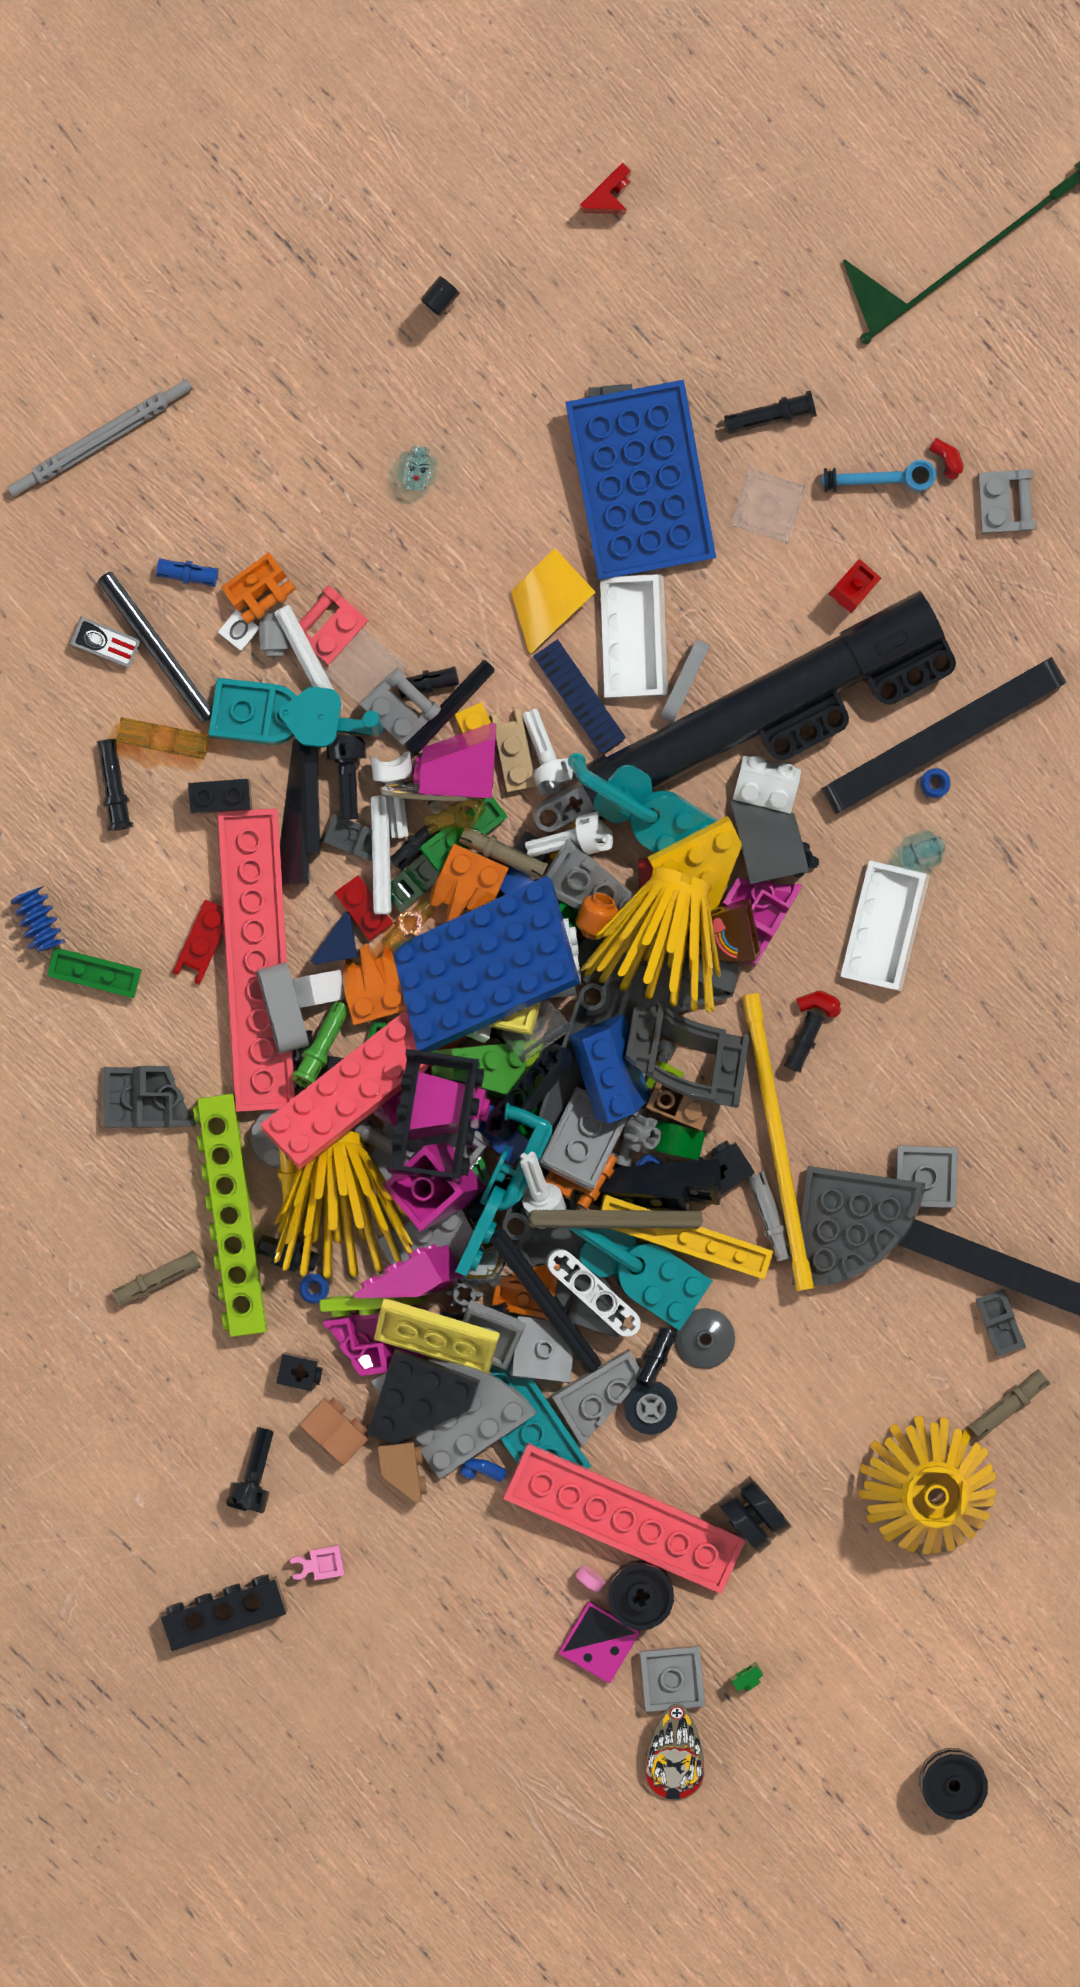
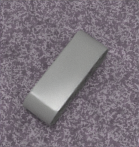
M284 962L257 969V977L278 1053L281 1054L308 1047V1037L287 963Z

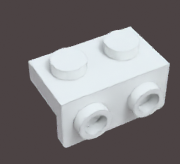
M743 756L733 800L791 814L799 786L801 769L795 768L788 763L778 764L766 761L760 756Z

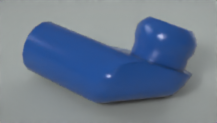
M474 1458L464 1462L463 1467L460 1469V1474L468 1479H474L476 1473L479 1472L499 1483L503 1481L507 1473L505 1468L489 1460Z

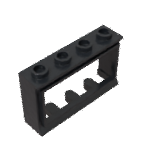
M406 1049L407 1061L405 1073L402 1075L401 1080L402 1092L400 1104L397 1105L395 1134L392 1136V1153L390 1162L387 1164V1170L392 1174H403L461 1184L462 1176H468L470 1158H465L467 1146H473L475 1128H470L472 1116H478L480 1099L475 1098L477 1086L482 1087L485 1069L480 1068L479 1059ZM420 1064L468 1071L452 1173L404 1166Z

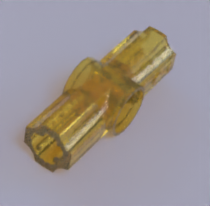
M121 717L116 743L205 760L209 735ZM162 730L168 731L171 736L170 743L165 747H159L155 742L156 734Z

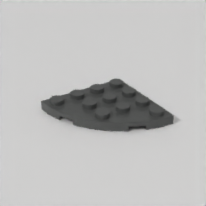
M808 1166L800 1223L814 1286L835 1284L855 1278L869 1271L891 1254L904 1239L918 1214L926 1183ZM793 1275L792 1285H795L794 1275Z

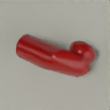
M935 437L929 451L944 458L946 467L943 473L948 479L955 480L964 469L960 452L957 448Z
M819 990L796 998L801 1012L817 1007L825 1011L829 1018H835L841 1013L840 1001L837 997L825 991Z

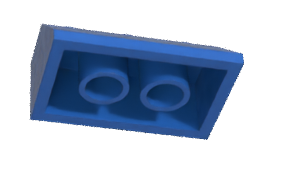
M624 1014L617 1015L569 1035L595 1119L610 1124L636 1113L650 1099L643 1073L625 1060L629 1028Z

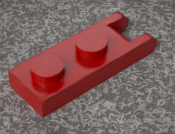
M205 899L175 965L173 974L179 975L182 966L185 965L199 972L194 983L201 984L224 933L222 906Z

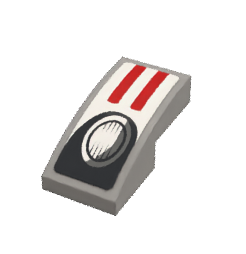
M81 616L70 641V645L127 668H130L140 643L139 639Z

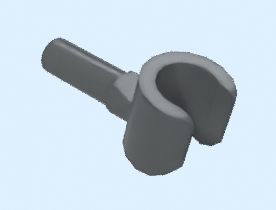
M661 1039L658 1044L660 1051L657 1054L659 1055V1061L662 1063L666 1059L670 1061L678 1046Z

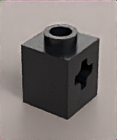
M284 1352L276 1384L312 1391L314 1384H320L323 1368L318 1367L319 1359ZM300 1364L304 1365L306 1372H309V1375H304L302 1380L297 1379V1373L293 1372V1369H297Z

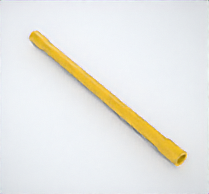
M748 994L742 996L746 1022L750 1030L792 1256V1270L796 1291L812 1289L814 1284L800 1223L763 1024L764 1015L760 994Z

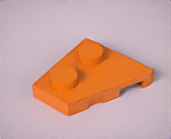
M555 1261V1270L561 1266L560 1261ZM546 1264L532 1267L555 1298L558 1279L548 1270ZM514 1273L497 1278L492 1306L506 1302L508 1307L505 1310L509 1309V1312L548 1319Z

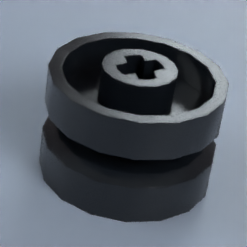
M749 1475L738 1485L740 1494L747 1501L744 1505L731 1493H728L717 1503L727 1515V1520L744 1540H747L760 1554L771 1544V1538L762 1526L766 1524L778 1536H781L792 1526L767 1494Z
M631 1560L621 1565L611 1576L608 1585L609 1607L614 1617L624 1626L635 1630L652 1629L662 1624L671 1612L674 1603L672 1582L667 1572L662 1568L644 1560ZM643 1589L644 1593L646 1592V1596L642 1599L637 1598L636 1590Z
M944 1748L934 1752L927 1758L921 1768L919 1786L927 1805L935 1814L946 1819L961 1820L972 1816L983 1806L988 1795V1780L981 1764L971 1753L960 1748ZM952 1780H957L959 1782V1785L957 1787L954 1785H951L949 1787V1783Z

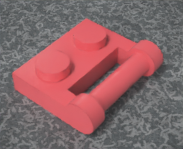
M327 585L322 591L324 593L322 597L299 621V624L315 654L330 665L369 620L331 586ZM332 602L336 603L340 608L317 634L311 638L306 633L307 630Z

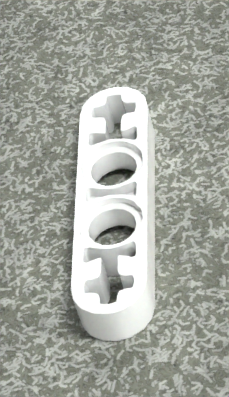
M558 1248L548 1254L546 1258L548 1270L618 1334L626 1337L633 1336L638 1332L641 1322L637 1313L565 1249ZM566 1255L567 1258L564 1262L571 1269H574L575 1264L579 1267L570 1274L567 1281L564 1277L568 1273L560 1267L556 1270L554 1269L556 1263L553 1259L556 1256L562 1258ZM581 1274L588 1275L591 1281L589 1288L584 1291H578L574 1286L575 1278ZM603 1294H608L612 1298V1306L606 1311H600L596 1306L597 1298ZM619 1304L623 1308L619 1309L618 1312L626 1318L630 1315L633 1317L630 1321L633 1326L630 1329L624 1327L621 1330L620 1326L622 1323L614 1315L611 1321L608 1319L609 1316L616 1312Z

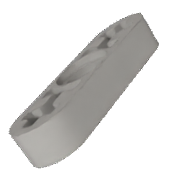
M696 639L660 718L671 723L675 721L710 644Z

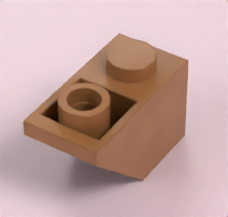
M656 1082L646 1108L702 1131L713 1103L682 1095Z
M412 1440L401 1441L397 1444H379L378 1452L382 1477L415 1503L422 1502V1494H427L425 1476H419L418 1465L423 1464L421 1446L415 1447Z

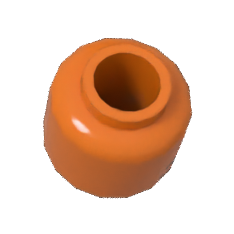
M594 893L583 899L575 922L583 936L595 940V935L619 910L615 905V901L610 896Z

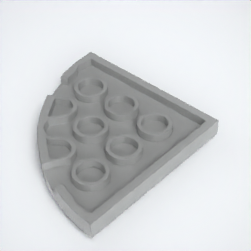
M430 1359L428 1361L481 1381L472 1408L469 1411L410 1438L416 1446H421L422 1455L438 1478L441 1479L534 1416L537 1411L513 1386H508L502 1380L493 1376L491 1372L485 1373L471 1367ZM387 1372L371 1380L379 1394L381 1393Z

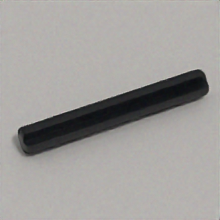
M486 660L481 661L440 705L441 710L405 743L406 748L412 754L417 755L494 673V667Z

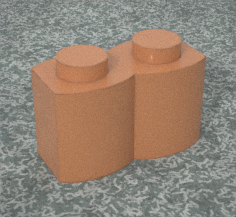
M324 1397L301 1421L300 1426L336 1460L345 1465L368 1440L369 1437L365 1434L368 1429L357 1418L351 1421L343 1414L346 1408L334 1397L330 1401Z

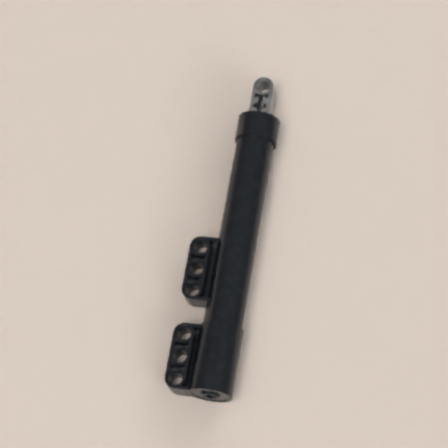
M918 591L839 633L840 636L608 757L603 755L586 764L589 771L608 781L619 767L633 765L649 775L653 790L757 735L760 736L766 750L774 758L786 760L843 731L847 727L849 715L838 694L843 690L864 681L867 682L877 700L891 705L949 676L955 669L956 660L933 609L923 593ZM944 654L947 658L946 665L942 669H935L933 665L935 657ZM918 668L920 678L915 683H908V672L911 669ZM892 682L894 686L892 694L888 697H882L880 694L881 686L884 683ZM833 710H839L841 714L839 722L833 725L828 724V713ZM806 724H812L814 727L812 736L806 739L801 738V728ZM778 738L787 739V747L782 752H775L773 749L774 742ZM578 782L538 803L533 809V820L539 829L545 832L554 831L576 820L579 815L593 810L596 811L594 799L598 793ZM572 796L576 799H581L577 802L579 807L573 809L572 806H567L570 804L569 798ZM547 809L553 810L555 813L553 821L547 824L540 822L539 816L542 811ZM598 814L600 820L604 819V817Z

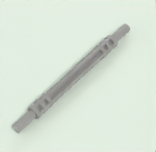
M185 379L162 394L160 392L156 393L32 468L33 472L7 488L12 496L15 497L38 482L40 484L46 482L169 407V403L192 390V386Z

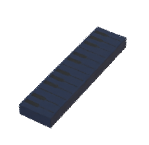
M558 639L533 656L601 755L626 738Z

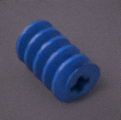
M43 887L17 895L10 901L12 905H21L14 913L16 916H25L19 923V926L29 927V930L23 934V937L25 939H33L27 948L29 950H38L37 953L66 942L65 939H55V936L62 930L61 928H51L57 917L47 916V913L53 909V906L43 905V902L49 897L48 894L38 893Z

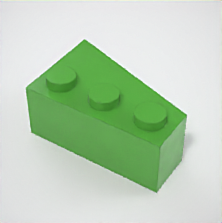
M524 1042L431 1051L432 1053L479 1059L480 1068L485 1069L483 1085L482 1087L477 1086V1088L486 1090L487 1096L501 1099V1101L527 1071ZM432 1066L433 1076L466 1085L468 1071ZM519 1097L516 1102H523V1097Z

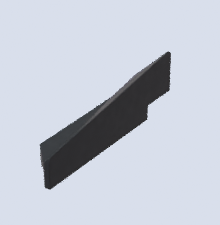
M294 739L292 743L280 839L282 885L310 884L309 854L321 853L318 747L304 746L297 739Z
M718 1159L614 1167L612 1168L614 1170L610 1179L606 1178L599 1189V1197L593 1203L600 1207L603 1195H608L652 1211H689L690 1201L720 1205V1161ZM575 1190L573 1194L577 1195L581 1193Z

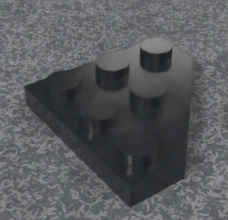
M396 1349L393 1353L367 1434L397 1444L469 1411L472 1408L481 1380Z

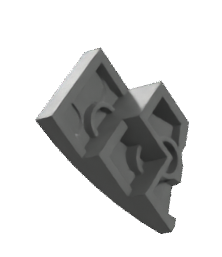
M730 799L735 826L742 843L741 850L750 884L809 871L794 813L789 814Z
M169 1066L101 1068V1128L196 1127L195 1120L191 1117L183 1101L184 1097L181 1090L175 1084V1078Z

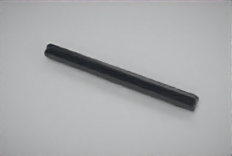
M110 571L104 574L98 580L99 585L201 723L210 720L212 708L113 572Z
M496 1230L490 1239L491 1243L586 1371H596L602 1364L597 1354L505 1230Z

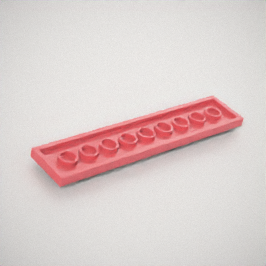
M278 809L220 811L216 813L236 1112L280 1109L295 1097L294 1081L291 1079L293 1056L292 1051L278 1053L257 977V969L284 962L287 963Z

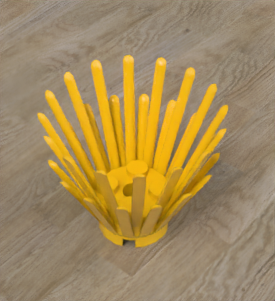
M663 867L654 868L651 879L595 935V940H599L604 936L606 938L580 971L587 970L585 976H589L597 968V971H603L599 977V982L604 983L609 978L623 953H627L618 971L619 976H624L620 984V990L626 991L643 957L645 961H649L643 982L647 984L644 996L647 1000L653 998L665 954L668 951L667 966L671 969L669 1002L671 1006L675 1007L678 1004L688 926L690 924V1006L694 1012L698 1010L699 932H701L704 1004L707 1013L710 1014L711 1010L714 1012L712 954L715 972L718 977H721L708 900L711 884L695 876L692 878L685 876L680 871Z
M348 1131L303 1168L297 1170L275 1221V1224H277L281 1220L278 1232H282L276 1248L274 1263L280 1260L284 1246L288 1244L283 1271H287L290 1267L309 1192L310 1196L304 1228L305 1239L300 1266V1275L302 1277L308 1273L312 1243L318 1240L323 1193V1276L328 1279L332 1276V1231L334 1241L336 1243L342 1241L341 1213L349 1273L352 1277L358 1275L349 1199L358 1237L361 1240H367L375 1270L380 1272L383 1269L362 1191L367 1198L380 1232L384 1234L394 1261L402 1262L372 1185L405 1251L408 1254L412 1252L409 1244L413 1245L390 1200L394 1202L402 1215H407L383 1186L386 1179L366 1151L364 1138L360 1139L359 1133Z
M922 1416L914 1417L918 1435L914 1426L909 1425L905 1428L912 1447L899 1426L892 1424L889 1429L901 1448L891 1437L885 1439L884 1444L894 1455L876 1440L870 1445L891 1466L876 1457L870 1459V1464L877 1469L865 1464L860 1465L861 1473L888 1485L866 1480L864 1482L866 1490H859L858 1495L860 1499L895 1503L868 1505L867 1510L870 1515H867L866 1518L870 1523L900 1517L880 1527L879 1531L884 1534L883 1538L890 1542L911 1529L898 1544L899 1547L909 1552H915L926 1534L923 1554H931V1552L934 1554L940 1553L943 1534L947 1551H953L956 1548L954 1539L958 1546L965 1543L961 1531L969 1540L976 1536V1533L968 1524L981 1529L984 1522L979 1519L987 1521L990 1517L989 1512L973 1507H992L995 1498L992 1497H995L996 1489L975 1490L995 1481L996 1473L993 1471V1466L988 1464L972 1475L988 1456V1450L985 1447L981 1448L980 1444L976 1442L962 1462L972 1432L965 1428L962 1434L960 1429L955 1428L948 1453L949 1420L945 1417L940 1418V1433L938 1423H930L932 1449ZM934 1488L943 1490V1496L938 1502H930L928 1500L929 1492Z

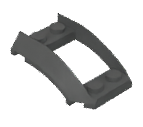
M659 1001V1005L645 1008V1005L634 1008L625 1060L651 1079L682 1095L705 1102L738 1108L750 1034L744 1033L743 1037L726 1034L725 1029L687 1019L665 1007V1002ZM660 1033L685 1046L715 1055L711 1087L682 1079L655 1065Z

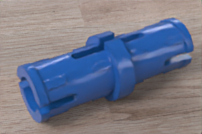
M159 558L156 577L182 581V584L189 585L190 582L216 587L219 568L199 566L187 560L184 563Z

